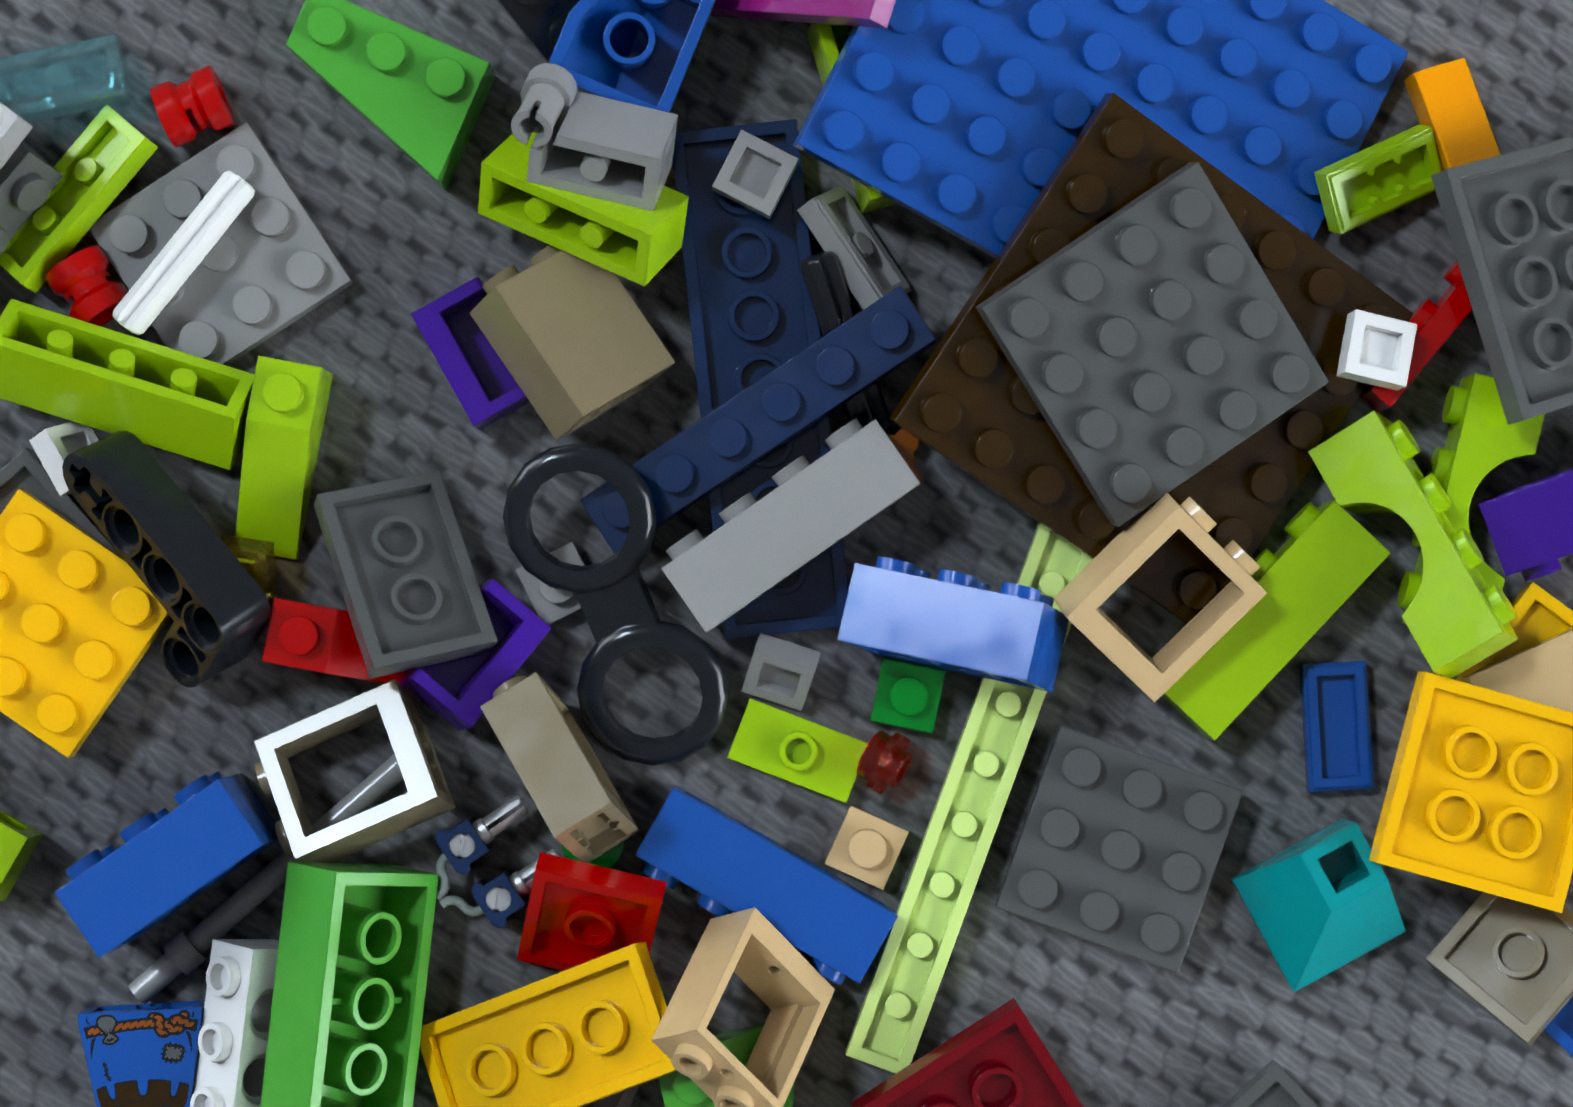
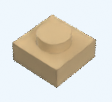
M850 804L827 855L825 864L883 890L909 831Z

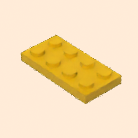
M646 942L634 943L423 1025L421 1029L420 1049L439 1107H581L677 1071L673 1067L671 1059L651 1041L667 1009V1005Z

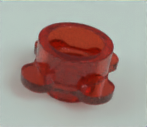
M882 730L873 736L859 760L856 771L858 776L868 781V789L881 795L888 785L893 788L899 785L912 761V754L907 752L911 741L909 738L899 732L891 736Z

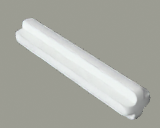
M230 170L224 172L115 307L112 314L115 320L131 333L136 335L143 334L254 197L255 190L235 172Z

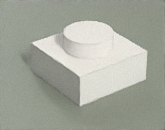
M1358 309L1348 313L1336 376L1396 391L1406 387L1417 324Z
M71 421L46 428L29 440L60 496L71 493L63 477L62 466L64 459L70 453L98 441V438L92 427Z

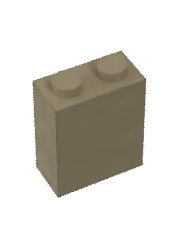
M549 245L530 260L532 266L519 273L517 268L512 265L490 278L482 286L487 295L469 314L553 437L558 441L649 387L675 361L615 273Z

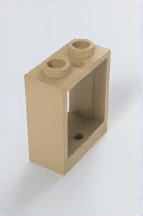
M1166 493L1163 497L1145 508L1054 597V601L1064 616L1154 703L1267 594L1264 588L1252 577L1260 566L1233 539L1223 548L1208 533L1217 523L1190 496L1180 505L1169 493ZM1180 529L1231 581L1151 658L1099 607Z
M756 907L710 919L651 1041L671 1059L673 1067L678 1072L689 1077L713 1101L715 1107H783L835 989ZM733 972L771 1009L746 1066L707 1029Z

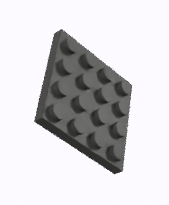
M1573 136L1445 169L1432 175L1434 188L1508 425L1572 406Z
M1189 162L976 306L977 311L1111 525L1116 527L1124 524L1166 493H1169L1329 382L1199 162Z

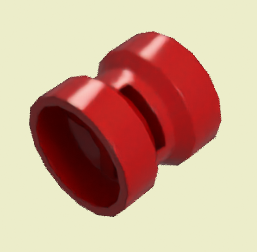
M211 65L192 71L189 80L180 84L167 81L150 89L154 107L169 140L176 148L194 141L197 132L207 128L220 131L235 125L234 114L228 98Z
M99 245L87 247L65 258L50 269L45 275V280L55 295L64 297L68 303H73L70 308L69 317L103 326L114 319L112 316L113 310L127 294L128 289L121 282L110 281L112 278L109 273L111 262Z

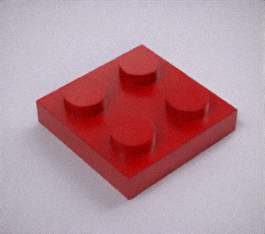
M540 852L534 872L517 960L565 971L634 943L646 942L650 954L667 882Z

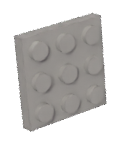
M248 122L237 127L101 216L89 229L128 290H130L224 172L228 170L233 171L248 182L255 190L254 197L151 323L166 347L226 366L354 283Z

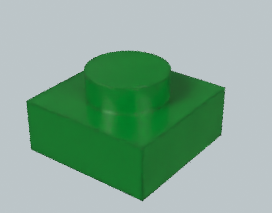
M882 658L870 721L933 734L946 671Z

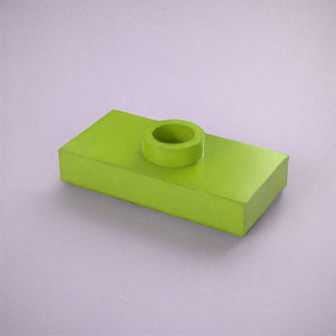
M1422 124L1416 125L1315 171L1314 174L1329 231L1343 234L1434 192L1435 188L1431 176L1443 170L1433 128Z
M750 698L727 758L847 803L869 743Z

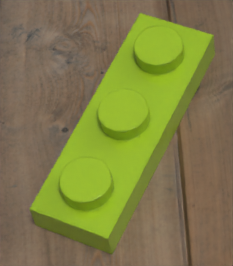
M106 104L54 166L64 177L50 192L45 203L34 211L8 242L6 249L0 255V265L21 285L36 294L46 282L45 275L68 256L158 149V146Z

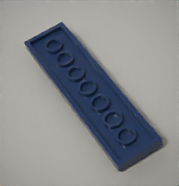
M797 119L676 132L673 153L676 191L689 196L682 250L701 418L820 339L819 322L800 268L801 261L811 256L808 226L797 211L806 204L800 149L793 146L798 136ZM741 129L799 158V163L770 220L712 190V185ZM829 415L709 494L713 532L725 524L719 516L720 512L749 492H751L756 501L778 487L772 476L791 462L804 455L809 464H812L831 450L825 442L831 436ZM841 539L723 622L724 639L759 636L760 633L771 635L840 627L848 595L843 540Z

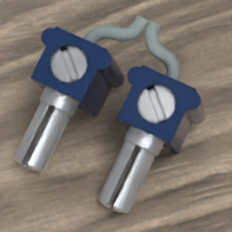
M516 795L483 819L479 818L475 821L471 816L453 829L445 827L436 833L435 841L443 852L436 864V873L439 874L440 887L437 890L436 898L443 908L455 905L464 914L471 917L485 914L493 926L503 928L509 922L510 915L529 901L526 895L531 892L533 878L527 882L524 879L535 872L538 859L519 872L516 871L511 874L506 869L489 882L484 879L479 880L472 887V896L478 903V907L470 906L458 896L444 897L450 888L446 864L450 862L457 873L459 872L462 875L468 874L475 866L474 861L493 848L490 842L495 839V836L529 814L528 806L525 805L493 828L489 829L488 827L495 820L522 803L524 800ZM551 849L547 852V854L560 855V853L555 849Z

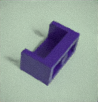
M476 277L411 313L471 423L474 427L481 430L528 404L530 401L469 314L487 295L482 287L484 282L479 277Z
M494 579L479 585L498 640L493 651L411 669L400 681V683L458 731L471 728L483 713L480 706L494 698V691L501 684L512 678L551 630L548 624Z

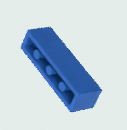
M676 784L635 856L646 861L641 869L644 874L652 879L667 882L666 887L675 889L678 882L681 881L701 893L697 903L718 917L756 907L794 947L813 957L810 964L823 977L839 985H842L846 976L860 984L898 917L896 910Z

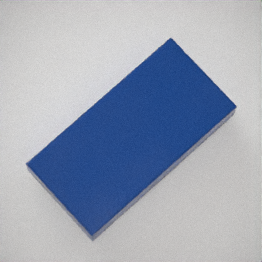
M1366 661L1299 664L1307 791L1374 788Z

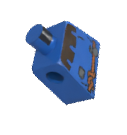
M205 1000L91 1006L78 1013V1025L96 1107H190L191 1097L194 1092L199 1052L198 1036L202 1028Z

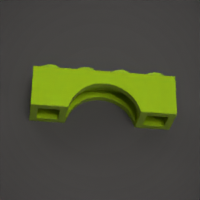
M1477 373L1461 378L1459 387L1454 385L1450 387L1442 411V422L1450 424L1445 447H1437L1435 449L1427 475L1433 474L1451 501L1452 507L1444 512L1454 530L1457 532L1464 528L1469 535V509L1476 488L1482 479L1499 464L1510 459L1536 454L1545 414L1508 425L1494 378ZM1413 531L1412 545L1420 547L1419 541ZM1421 547L1415 571H1406L1400 584L1397 607L1405 609V611L1415 598L1423 574ZM1485 562L1476 566L1488 588L1497 584L1503 591L1505 579L1491 569Z
M1372 411L1308 451L1340 507L1356 515L1376 512L1399 515L1414 531L1422 550L1423 574L1418 592L1403 613L1402 618L1434 673L1447 678H1453L1518 640L1509 624L1510 621L1517 618L1513 606L1497 584L1488 588L1476 567L1484 562L1479 548L1464 528L1457 532L1454 530L1444 512L1452 507L1451 501L1433 474H1429L1426 477L1422 475L1412 458L1420 453L1419 446L1401 420L1392 423L1376 411Z

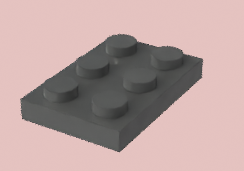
M440 470L317 494L314 509L370 679L493 651L498 640Z

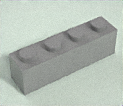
M857 418L852 420L825 440L831 450L818 460L809 464L804 455H802L772 476L778 487L762 499L756 501L751 492H749L719 513L725 524L706 538H703L698 529H696L666 550L672 561L661 569L706 633L920 484L876 419L864 428Z

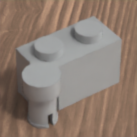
M551 63L535 66L529 72L520 93L522 104L511 121L512 133L516 139L525 145L528 144L532 132L537 133L529 151L527 182L654 211L672 167L678 115L577 91V83L574 77L564 67Z

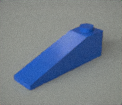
M579 0L567 16L549 63L564 67L570 72L577 83V91L671 113L716 0Z

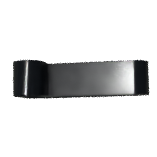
M118 431L70 453L64 459L62 466L67 488L174 620L161 645L162 658L171 676L185 687H195L246 658L269 623L271 615L267 597L254 578L143 443L128 431Z

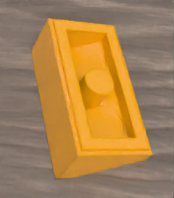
M1465 58L1417 71L1404 80L1419 124L1433 128L1442 170L1501 155Z

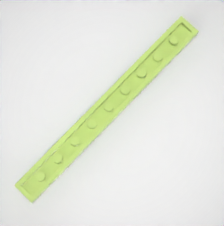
M1038 523L1016 584L1041 590V595L1054 598L1093 559ZM1054 601L1052 607L1062 613V611ZM1070 621L1068 622L1064 643L1072 624ZM982 677L897 908L898 917L886 938L845 1050L846 1056L895 1074L912 1063L1047 691Z

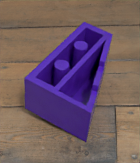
M1573 468L1500 493L1479 503L1505 576L1521 571L1525 582L1546 576L1562 569L1558 558L1573 553Z

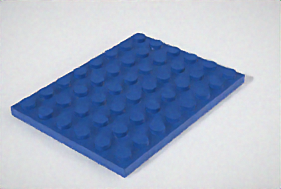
M896 0L887 28L853 27L793 146L996 259L1106 93H1115L1299 230L1314 239L1325 217L1314 172L1358 152L1409 51L1324 0Z

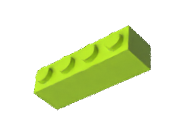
M10 299L0 316V399L112 434L118 431H128L144 444L227 470L231 469L244 444L246 417L255 374Z
M1335 500L1323 502L1318 508L1311 502L1306 504L1285 526L1284 530L1291 537L1275 554L1266 548L1253 559L1260 568L1252 577L1264 588L1267 594L1161 696L1204 738L1215 741L1390 555V552L1344 508L1340 507Z

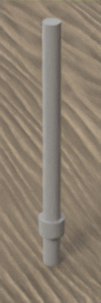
M395 754L389 757L311 825L313 832L316 833L370 809L401 782L403 776ZM283 850L190 932L185 929L181 930L163 946L165 954L128 985L133 995L140 1002L146 1004L179 974L183 972L189 975L208 958L206 951L212 947V939H221L286 882L288 861H301L296 860L294 857H289Z

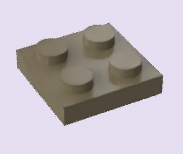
M1483 892L1427 956L1426 960L1428 964L1530 1047L1573 997V913L1565 906L1562 913Z

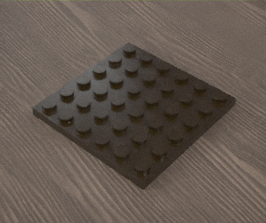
M1106 93L889 420L1088 557L1094 559L1140 513L1119 527L1109 523L977 311L976 306L1189 162H1199L1329 381L1326 385L1169 492L1180 505L1190 496L1217 523L1208 533L1223 548L1233 539L1252 557L1314 464L1308 451L1332 437L1367 384L1336 376L1347 314L1358 309L1408 322L1413 313L1115 93ZM1178 529L1125 582L1187 624L1231 579Z

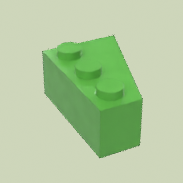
M305 0L286 45L306 67L446 191L496 79L490 63L347 0Z

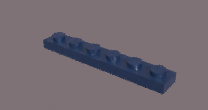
M898 286L634 463L633 466L652 493L657 518L656 529L937 343L938 341L903 287ZM606 482L580 499L613 553L616 554L627 540L630 520L625 501L617 489L609 482Z

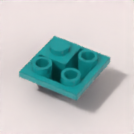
M1341 818L1231 878L1293 992L1406 932L1389 880L1379 863L1368 861L1371 847L1356 822Z

